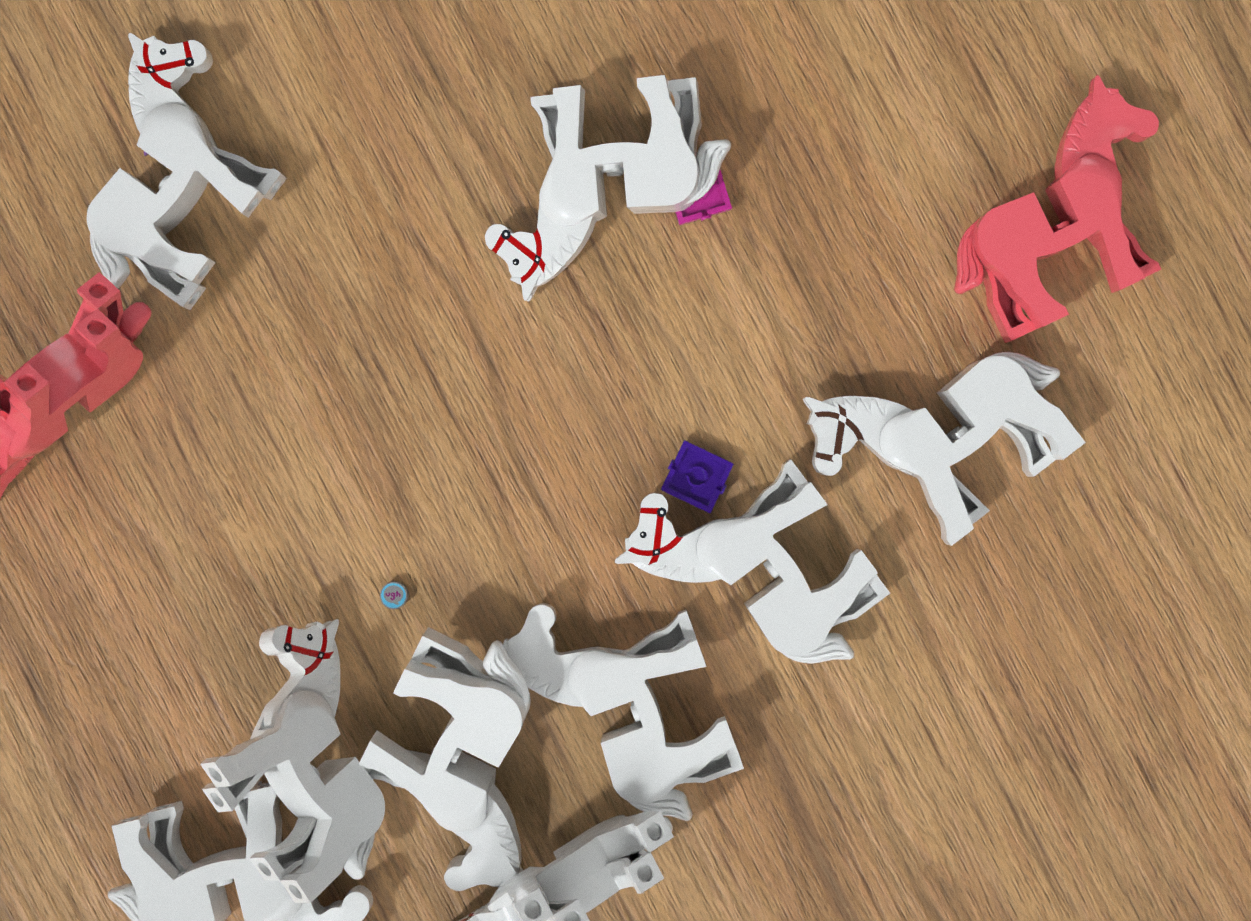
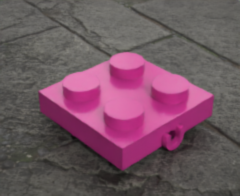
M719 170L715 183L703 197L695 201L687 209L675 212L679 226L700 219L701 221L708 218L711 219L713 215L732 210L721 170Z

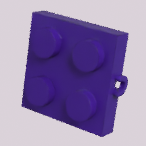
M684 440L675 460H671L668 467L670 471L660 490L711 513L719 494L722 495L727 486L725 482L734 464Z

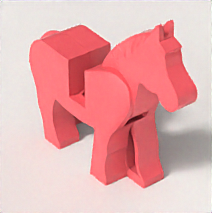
M1096 75L1090 81L1088 96L1080 103L1068 122L1057 151L1055 180L1045 189L1060 224L1052 228L1050 227L1033 192L991 209L977 219L961 238L957 251V276L954 291L957 294H963L984 282L987 307L1005 343L1069 315L1066 307L1053 299L1043 287L1038 275L1037 261L1055 255L1086 238L1099 252L1111 293L1122 290L1161 270L1159 263L1143 252L1136 237L1122 223V178L1111 144L1118 143L1125 138L1133 142L1147 140L1157 132L1159 120L1152 111L1128 104L1122 95L1119 94V89L1106 88L1099 75ZM1021 307L1025 310L1030 320L1023 314Z
M100 272L77 289V293L83 298V301L69 333L60 337L32 357L8 379L0 374V499L8 484L25 468L32 458L47 449L68 431L64 415L65 411L76 402H79L91 413L123 388L134 377L142 364L143 353L133 342L141 334L144 326L150 319L151 309L144 302H136L123 311L120 290Z

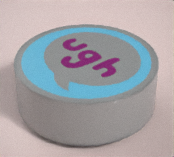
M398 581L387 583L380 591V600L389 609L402 607L407 602L409 596L406 586Z

